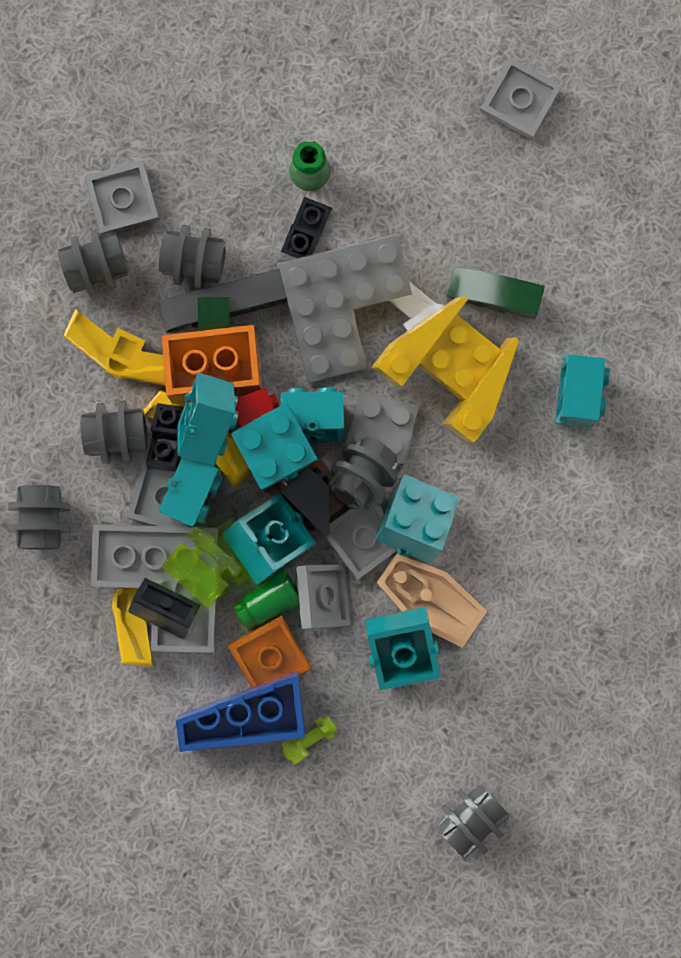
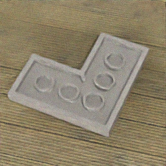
M394 234L278 263L308 383L366 369L367 365L353 309L412 295L399 235Z
M93 524L91 587L139 588L144 578H147L201 605L184 639L152 624L151 651L214 653L218 528Z

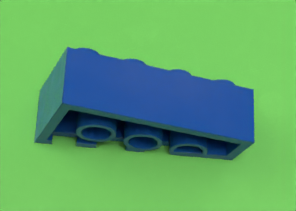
M298 671L179 714L176 719L179 752L305 738Z

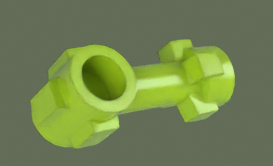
M329 715L315 721L317 727L305 734V738L285 740L280 744L283 748L282 752L288 761L291 760L294 765L309 755L306 750L308 747L324 736L328 740L335 736L334 733L338 729Z

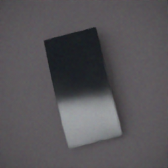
M304 197L294 223L291 224L281 252L297 259L313 255L333 208Z
M157 403L150 429L152 439L146 459L148 469L176 472L181 458L178 456V423L184 406Z

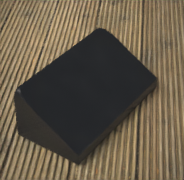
M144 578L128 611L184 639L201 605Z

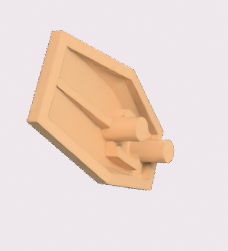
M395 554L376 582L401 612L426 607L432 633L462 648L487 613V610L447 572L399 554Z

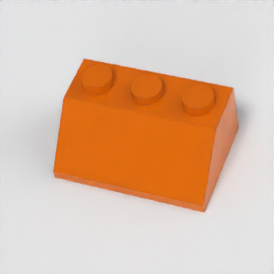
M254 325L162 335L166 395L172 404L185 403L184 397L187 393H190L197 373L233 383L234 396L237 397L263 389L261 363Z

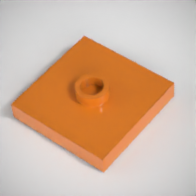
M282 614L227 644L251 688L298 671L300 676L312 669Z

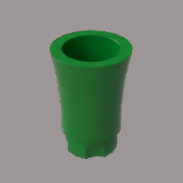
M303 141L293 152L289 173L293 183L300 189L307 191L320 189L327 183L330 177L331 167L326 158L325 151L315 141ZM308 160H311V161H313L314 163H312V164H311V163L306 164L305 162L308 161Z
M282 567L268 581L244 596L243 600L233 606L243 625L250 631L258 625L262 626L271 619L299 607V591L290 575Z

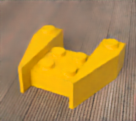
M463 296L455 298L389 343L371 368L395 387L403 386L417 366L460 399L442 424L463 441L475 443L493 419L519 339L516 337L506 338L499 348L457 315L468 300V298Z

